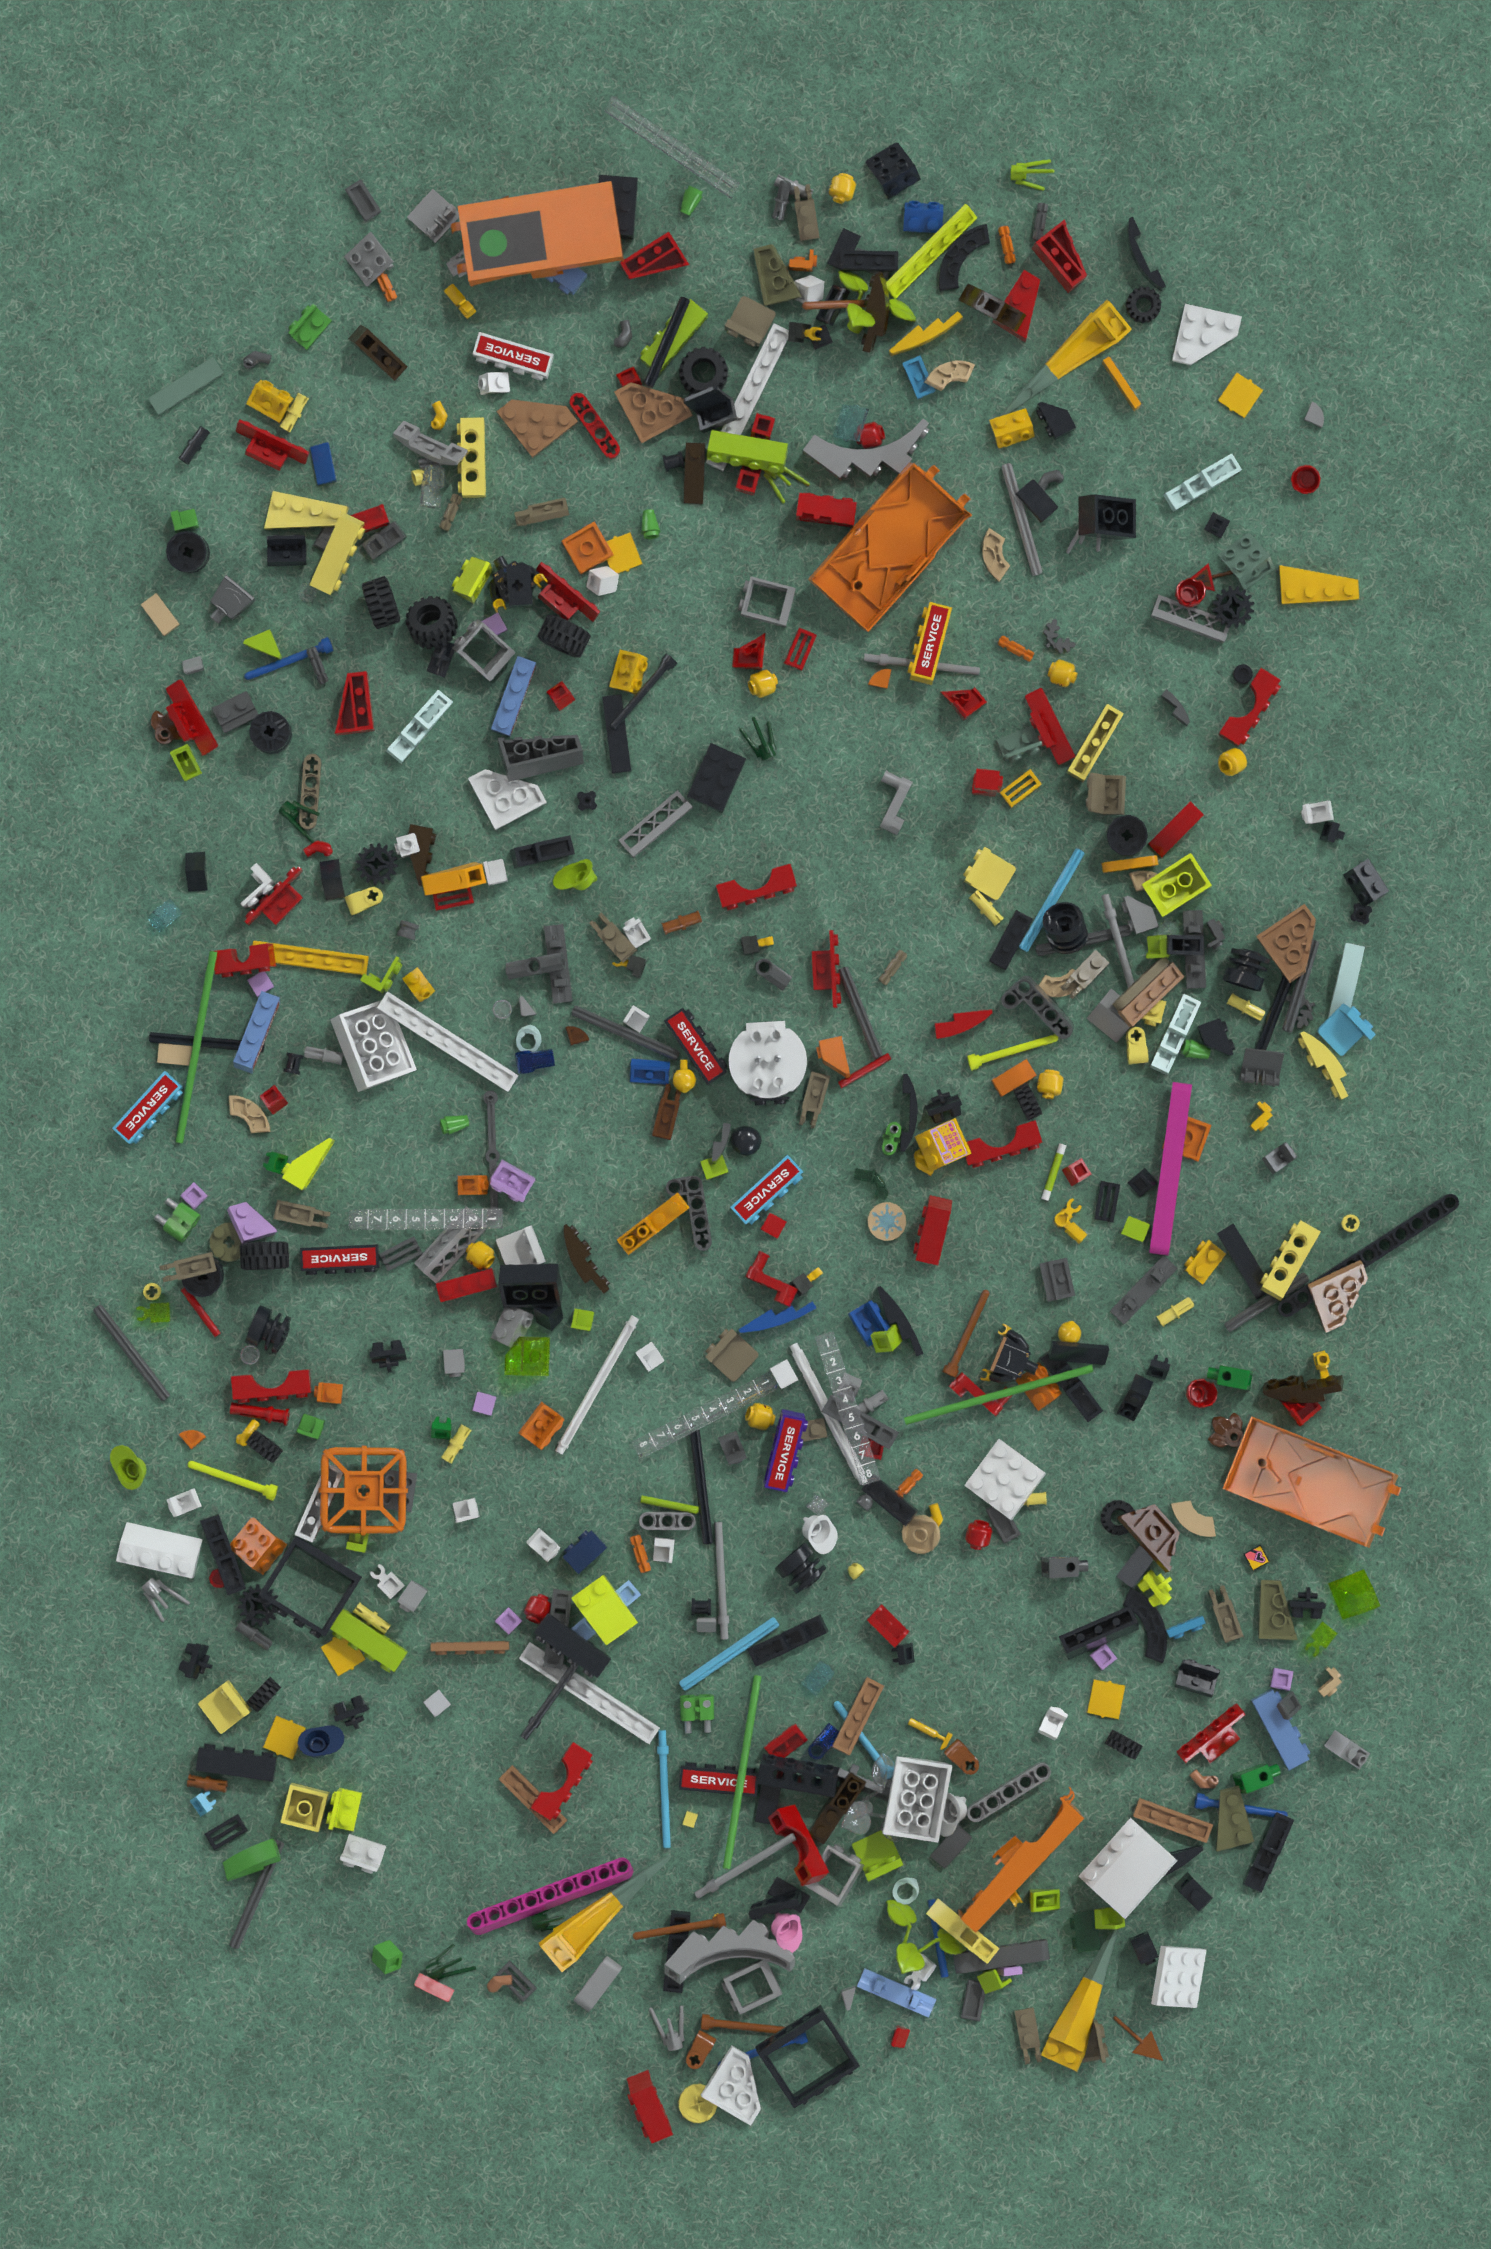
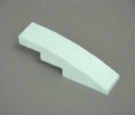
M1230 454L1184 481L1181 485L1168 491L1163 496L1174 512L1237 474L1242 469L1233 454Z
M437 690L386 752L399 763H402L452 705L453 701Z
M1345 943L1328 1018L1343 1003L1351 1008L1365 947Z
M1183 994L1150 1068L1168 1075L1201 1004L1200 1001Z

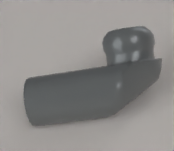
M629 320L620 322L622 332L618 338L614 339V345L617 348L627 346L632 339Z
M253 351L243 359V365L245 368L250 369L259 362L270 364L272 355Z
M1059 470L1049 471L1043 474L1038 484L1045 491L1049 483H1061L1064 476Z

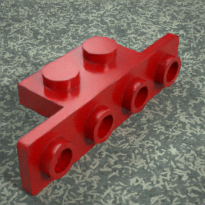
M239 419L237 422L236 432L251 439L245 455L278 471L281 470L287 457L306 464L309 452L303 447L296 446L284 438H279L267 430H262L248 421Z
M543 562L537 566L536 570L543 574L548 581V585L538 595L541 601L567 621L578 610L592 622L596 620L600 611L595 604L585 599L564 578L559 577L550 566L545 565Z
M180 679L168 686L166 691L173 704L167 706L166 710L168 717L177 728L178 735L184 742L193 739L202 755H206L216 749L218 744L184 682Z
M1043 688L1025 695L1032 711L1030 713L1032 717L1030 722L1034 729H1038L1040 733L1038 738L1039 741H1042V746L1046 745L1047 748L1051 749L1058 765L1075 758L1076 755Z
M293 867L286 874L288 878L283 883L279 881L273 887L274 892L270 896L265 895L259 901L260 906L246 914L245 917L247 919L244 922L249 926L263 912L277 925L303 899L290 885L303 870L300 867Z
M829 930L830 950L812 951L813 990L832 989L833 1008L836 1009L838 1004H841V992L837 993V985H840V973H836V965H839L840 961L839 954L835 953V946H839L838 934H835L834 930Z
M1237 1703L1234 1704L1220 1717L1213 1720L1205 1729L1197 1733L1189 1742L1182 1745L1176 1753L1184 1763H1187L1201 1751L1209 1763L1213 1762L1240 1740L1231 1726L1245 1716L1244 1711Z

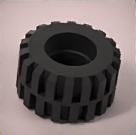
M706 347L694 348L693 351L686 353L679 367L680 381L686 391L692 394L701 392L709 386H717L721 390L724 388L727 382L728 367L721 353L714 351L713 348L707 349ZM700 362H708L715 369L714 378L707 383H700L692 376L693 367Z
M382 576L362 583V591L374 626L380 629L399 623L400 614L388 579Z
M428 596L427 599L423 597L420 599L421 601H415L413 603L414 606L409 607L405 620L416 645L419 644L421 648L426 646L427 649L432 647L437 649L440 645H447V641L451 642L453 640L452 636H455L457 633L458 624L450 603H447V600L444 598L441 600L438 596L435 598ZM432 620H438L436 623L432 625H426L428 622Z
M547 615L537 637L546 645L564 654L580 658L591 635L570 621L555 615Z
M285 1241L243 1243L240 1245V1267L243 1270L286 1269L289 1267V1244Z

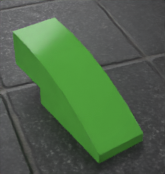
M273 1838L251 1846L224 1861L223 1866L227 1881L264 1870V1866L281 1861L277 1843Z

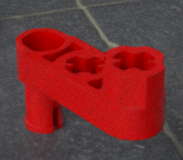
M758 1251L753 1265L749 1267L745 1277L777 1291L774 1300L790 1307L798 1289L764 1274L763 1269L770 1256Z
M963 1372L949 1385L961 1398L967 1391L974 1397L986 1395ZM1013 1395L982 1403V1405L996 1417L1002 1411L1004 1404Z

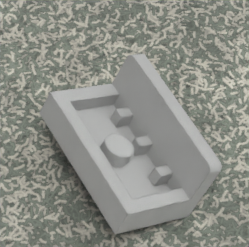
M504 1308L491 1338L518 1350L524 1341L528 1328L532 1324L534 1315L520 1308Z

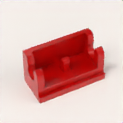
M383 504L350 515L365 522L363 525L364 533L390 525Z
M882 1604L867 1618V1621L894 1648L909 1632Z
M794 1723L766 1744L764 1748L769 1754L785 1758L808 1741V1739L797 1724Z

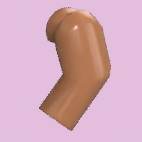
M512 1975L493 1976L487 1984L488 1991L495 1993L502 1985H512Z

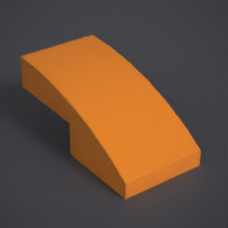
M1026 1059L994 1078L991 1082L1002 1097L1037 1075Z

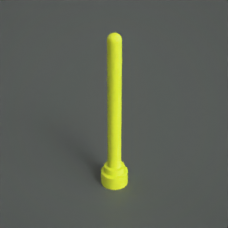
M1056 1034L982 1056L971 1054L967 1056V1060L972 1071L979 1069L982 1063L1054 1043L1059 1038Z
M194 1461L188 1462V1467L258 1491L263 1493L266 1499L274 1501L278 1491V1486L273 1484H266L264 1486Z

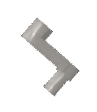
M886 770L881 782L896 788L897 793L880 827L898 835L905 820L896 815L913 782L904 777L900 778Z

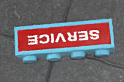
M164 1071L112 1129L129 1144L133 1142L137 1144L144 1136L142 1132L146 1128L151 1129L157 1122L155 1118L159 1114L163 1115L170 1108L168 1104L171 1100L174 1099L176 1101L182 1095L181 1089L183 1086L167 1071Z
M787 1155L730 1208L745 1224L749 1222L752 1225L760 1217L758 1213L762 1209L767 1211L774 1205L773 1199L777 1196L779 1198L784 1196L789 1191L787 1187L791 1183L796 1185L803 1178L801 1176L803 1171Z

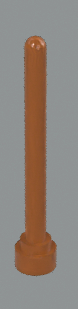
M865 300L814 301L802 304V308L805 310L847 308L850 303L860 307L866 306L864 305Z
M988 1290L982 1291L951 1362L944 1366L943 1373L954 1378L957 1377L959 1373L958 1363L990 1293Z
M720 1913L709 1920L635 1932L633 1939L640 1940L709 1927L720 1930L722 1926L726 1927L724 1913Z
M702 2014L701 2030L719 2027L775 2034L785 2028L783 2026L718 2020L710 2017L709 2014Z

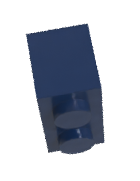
M585 1530L578 1537L580 1541L575 1546L571 1543L564 1550L565 1555L563 1558L578 1574L607 1548L593 1530L589 1533Z

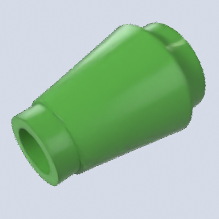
M688 186V189H685L680 212L690 216L703 198L701 196L703 191Z
M644 510L641 534L644 536V539H656L661 531L654 510Z
M1185 1039L1181 1046V1054L1188 1058L1208 1059L1211 1053V1048L1192 1039Z
M444 1116L443 1119H440L442 1133L450 1135L468 1127V1116Z

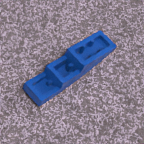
M812 1301L798 1311H795L791 1305L777 1315L770 1309L738 1330L740 1333L779 1326L816 1309V1306Z

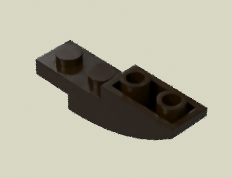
M880 271L875 276L872 275L869 287H872L871 292L866 295L864 301L865 311L872 313V317L875 320L874 326L868 328L867 334L864 333L861 345H864L862 351L868 353L874 350L877 335L883 337L886 334L889 320V294L883 272Z
M969 283L958 299L967 306L1016 332L1026 317V314Z
M565 1224L563 1226L564 1238L573 1266L585 1284L592 1279L603 1294L610 1290L608 1285L611 1283L604 1275L601 1277L596 1272L598 1267L592 1260H586L591 1255L589 1250L592 1248L585 1239L581 1242L577 1237L579 1232L573 1225L569 1227L568 1224Z
M1291 1375L1284 1379H1270L1265 1382L1263 1394L1274 1399L1293 1403L1324 1402L1327 1394L1343 1390L1344 1380L1342 1375H1330L1323 1379H1310L1304 1382L1302 1375Z
M852 1772L847 1774L838 1785L835 1797H829L809 1829L812 1838L823 1845L825 1844L843 1815H846L867 1782Z

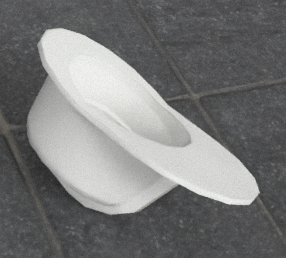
M826 1515L804 1517L803 1521L805 1523L802 1529L804 1537L818 1553H829L834 1548L838 1538L837 1530Z
M947 1793L940 1835L943 1837L952 1835L958 1823L965 1819L967 1815L965 1797Z

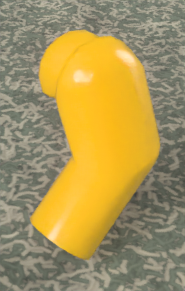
M437 401L432 404L436 415L434 420L431 421V427L435 430H440L444 427L448 415L441 401Z
M918 1149L914 1153L916 1168L932 1176L934 1171L930 1172L921 1150Z
M252 1419L242 1434L237 1435L236 1443L246 1446V1441L254 1430H257L260 1425L259 1422Z
M938 1503L929 1505L930 1518L939 1527L943 1517Z

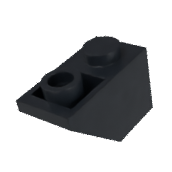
M1044 402L1037 404L1038 409L1036 413L1040 420L1044 419L1047 425L1045 430L1049 438L1053 436L1054 440H1057L1076 429L1068 410Z
M1218 1018L1197 1026L1203 1045L1227 1056L1233 1055L1235 1046L1232 1039L1228 1040L1226 1032H1228L1225 1021H1221Z
M1135 1374L1117 1414L1135 1421L1149 1395L1153 1381Z
M1147 1931L1129 1938L1140 1964L1147 1966L1156 1962L1155 1958L1159 1956Z

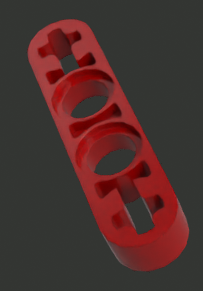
M582 393L573 394L570 398V406L603 454L609 459L616 458L620 453V446L588 399ZM576 397L578 399H583L582 405L584 406V408H586L587 405L589 406V408L584 410L581 414L578 413L579 411H582L579 405H573L575 403L574 399ZM586 413L594 414L595 420L592 423L584 421ZM597 429H604L606 431V436L603 439L595 437ZM610 437L612 440L608 441L612 447H617L615 448V454L607 453V445L601 446L600 443L605 442Z

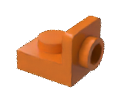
M810 249L809 260H805L804 257L790 259L789 270L812 272V267L817 265V255H814V250Z
M487 1175L458 1176V1195L488 1194L489 1181L487 1180Z
M319 1382L318 1386H315L314 1397L317 1398V1402L341 1404L343 1384Z

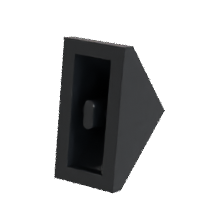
M205 852L186 853L185 874L188 892L208 890Z
M339 859L320 862L321 881L326 900L345 897Z
M1167 935V954L1203 955L1204 936Z

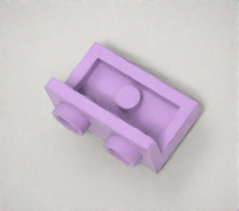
M504 1160L500 1161L490 1178V1184L494 1190L505 1192L515 1202H524L525 1196L535 1181L534 1177Z

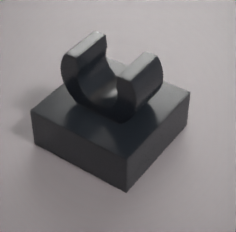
M826 324L820 326L822 328L821 331L817 330L815 332V336L821 338V340H811L815 350L833 343Z
M1213 512L1204 530L1221 539L1230 520Z
M1325 821L1320 840L1334 843L1335 839L1343 840L1345 832L1339 830V823Z
M1155 1355L1151 1359L1146 1375L1165 1380L1170 1368L1168 1358L1165 1357L1164 1362L1157 1361L1158 1355Z
M913 1643L897 1645L891 1649V1652L896 1651L898 1658L892 1659L893 1662H898L899 1665L915 1662Z

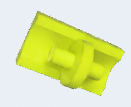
M1151 1569L1137 1584L1143 1592L1149 1588L1152 1589L1154 1594L1148 1599L1153 1607L1160 1604L1165 1605L1172 1598L1168 1593L1172 1590L1168 1584L1172 1580L1170 1576L1166 1579L1161 1573L1156 1576Z

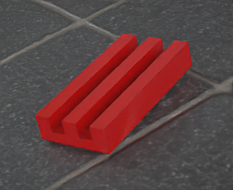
M799 627L784 664L802 671L817 635ZM801 633L805 634L794 661L791 662L790 659ZM808 636L812 637L801 664L798 665L797 662Z
M471 887L433 894L436 911L474 903ZM464 889L468 891L467 893L437 899V895ZM469 896V900L441 906L438 904L439 902Z

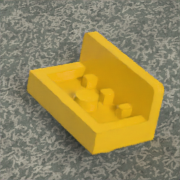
M1026 408L989 420L998 448L1008 447L1035 437L1033 425Z

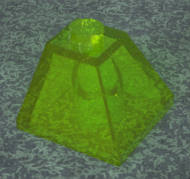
M518 1337L505 1355L504 1375L549 1376L550 1337Z
M1364 1569L1328 1583L1342 1620L1380 1607L1374 1588Z

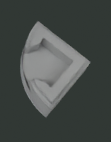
M1312 402L1304 420L1322 428L1324 415L1321 408Z

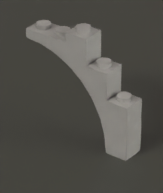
M922 419L912 431L901 439L873 449L857 450L843 448L828 443L814 434L803 449V453L839 480L849 475L852 471L851 465L869 478L872 475H878L883 468L881 463L899 475L906 465L912 462V458L907 454L910 453L912 455L918 447L916 444L920 437L924 439L929 432L927 428L929 422Z
M752 1920L739 1936L733 1929L722 1926L709 1942L705 1936L698 1935L693 1931L664 1964L665 1974L681 1984L695 1971L719 1960L729 1958L761 1959L776 1964L790 1972L795 1967V1957L792 1952L782 1949L776 1941L769 1939V1930L764 1924Z

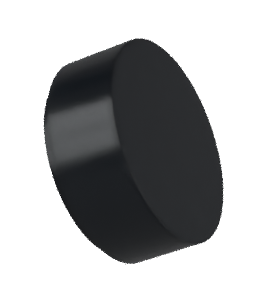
M1245 664L1238 665L1233 671V678L1239 684H1246L1253 677L1252 669Z

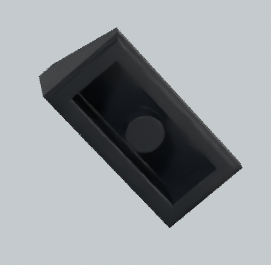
M1034 479L1016 493L1018 498L1040 523L1058 509L1055 502Z
M1139 1545L1116 1577L1133 1589L1154 1560Z

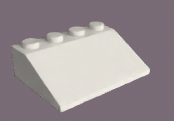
M382 1000L340 1014L331 1019L358 1092L417 1070L399 1022L377 1009Z
M896 1756L882 1834L938 1843L952 1765L927 1759Z
M1130 1818L1083 1870L1079 1877L1126 1919L1177 1860L1139 1824Z

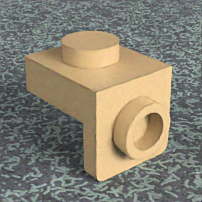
M1327 1666L1325 1670L1332 1678L1318 1689V1692L1323 1697L1326 1695L1330 1697L1337 1691L1336 1687L1341 1683L1339 1679L1341 1677L1340 1673L1334 1667L1330 1669Z

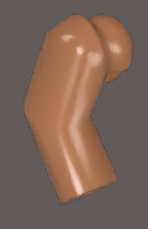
M1197 1769L1189 1775L1201 1789H1212L1219 1783V1779L1216 1776H1202Z

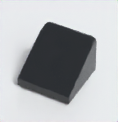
M1144 1168L1127 1183L1141 1197L1157 1181Z

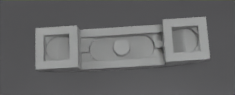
M403 421L393 432V436L403 445L437 463L458 465L468 453L467 449L454 443L448 446L421 434L419 427Z

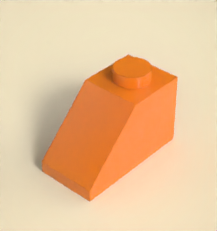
M842 1036L820 1040V1047H816L818 1059L822 1058L823 1064L842 1076L849 1078L850 1072Z

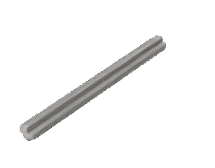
M1011 463L1002 465L1001 468L1031 573L1033 576L1042 574V568L1023 502L1016 495L1019 488Z

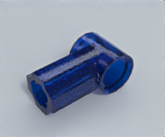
M552 1049L535 1052L527 1050L515 1053L517 1072L519 1074L531 1073L535 1069L555 1066Z
M829 1722L808 1746V1754L813 1759L818 1760L824 1757L839 1733ZM814 1745H819L822 1748V1753L819 1756H814L811 1753Z

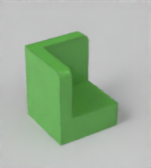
M194 509L170 512L176 533L199 528Z
M303 1414L296 1432L318 1440L320 1439L325 1420Z
M387 1940L373 1947L372 1961L384 1974H388L401 1968L403 1953L390 1940Z

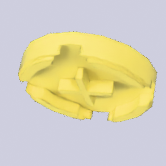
M692 2084L686 2087L680 2095V2112L690 2122H706L716 2112L717 2106L701 2097V2093L706 2085Z

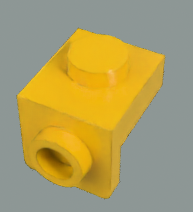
M418 967L402 978L419 1002L429 998L435 992Z
M1258 1101L1255 1105L1263 1113L1249 1125L1254 1132L1257 1130L1261 1132L1269 1124L1267 1120L1273 1116L1270 1113L1272 1111L1270 1106L1266 1102L1261 1103Z

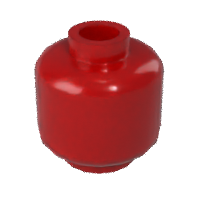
M870 422L858 427V433H855V438L858 445L861 444L864 449H870L882 445L885 433L882 425Z
M974 1520L967 1527L965 1540L972 1549L981 1550L990 1544L992 1528L986 1521Z
M542 1594L531 1596L524 1609L526 1619L535 1624H540L547 1613L550 1614L551 1603L548 1601L549 1598Z

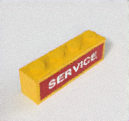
M929 602L928 608L924 607L922 618L925 619L924 626H919L917 636L920 637L919 644L915 643L912 655H916L914 662L910 661L907 672L911 674L910 680L929 685L933 684L952 607Z

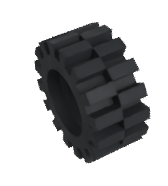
M1142 286L1134 289L1129 294L1126 302L1127 314L1129 313V317L1133 318L1135 322L1149 323L1151 320H1154L1161 310L1162 302L1159 294L1154 289L1151 290L1150 287L1143 288ZM1147 298L1151 302L1150 310L1147 312L1139 311L1136 307L1137 300Z
M1028 1083L1013 1089L1028 1121L1042 1115L1040 1106Z
M254 1430L246 1441L248 1446L271 1463H274L283 1452L278 1445L257 1430Z
M1113 1500L1103 1507L1100 1516L1104 1529L1113 1535L1127 1534L1129 1531L1123 1525L1112 1523L1111 1514L1116 1510H1121L1125 1514L1135 1510L1129 1503L1122 1500Z
M269 1677L246 1703L258 1713L281 1689V1686Z
M1113 1729L1105 1741L1106 1745L1136 1760L1143 1747Z

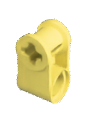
M370 887L344 897L352 916L379 904L383 899V893L379 888ZM371 891L378 893L376 901L369 899Z
M1140 1027L1128 1029L1126 1032L1128 1064L1148 1063L1145 1032ZM1134 1030H1136L1137 1033H1140V1037L1137 1038V1041H1135V1038H1131V1034H1134Z

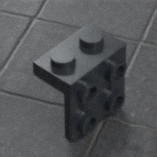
M899 143L890 145L866 160L867 167L880 183L887 199L921 180L915 164Z
M709 386L705 390L692 393L683 399V403L697 414L699 428L702 433L737 420L733 398L717 386Z

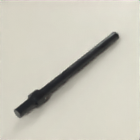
M571 1664L535 1716H531L529 1719V1724L520 1735L523 1739L527 1740L534 1729L539 1727L542 1723L541 1719L579 1665L575 1667Z

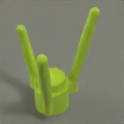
M1050 159L1017 163L1016 165H1011V180H1016L1015 184L1044 191V187L1023 181V179H1026L1027 173H1054L1055 171L1054 169H1027L1030 166L1051 163Z
M784 467L786 473L805 485H810L804 478ZM763 470L765 472L763 476L769 481L776 495L784 504L785 500L771 477L774 479L779 477L788 486L791 483L780 472L771 473L768 470Z

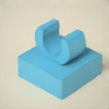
M210 1791L204 1794L200 1793L190 1800L200 1817L213 1809L212 1806L216 1803V1800L208 1802L206 1799Z

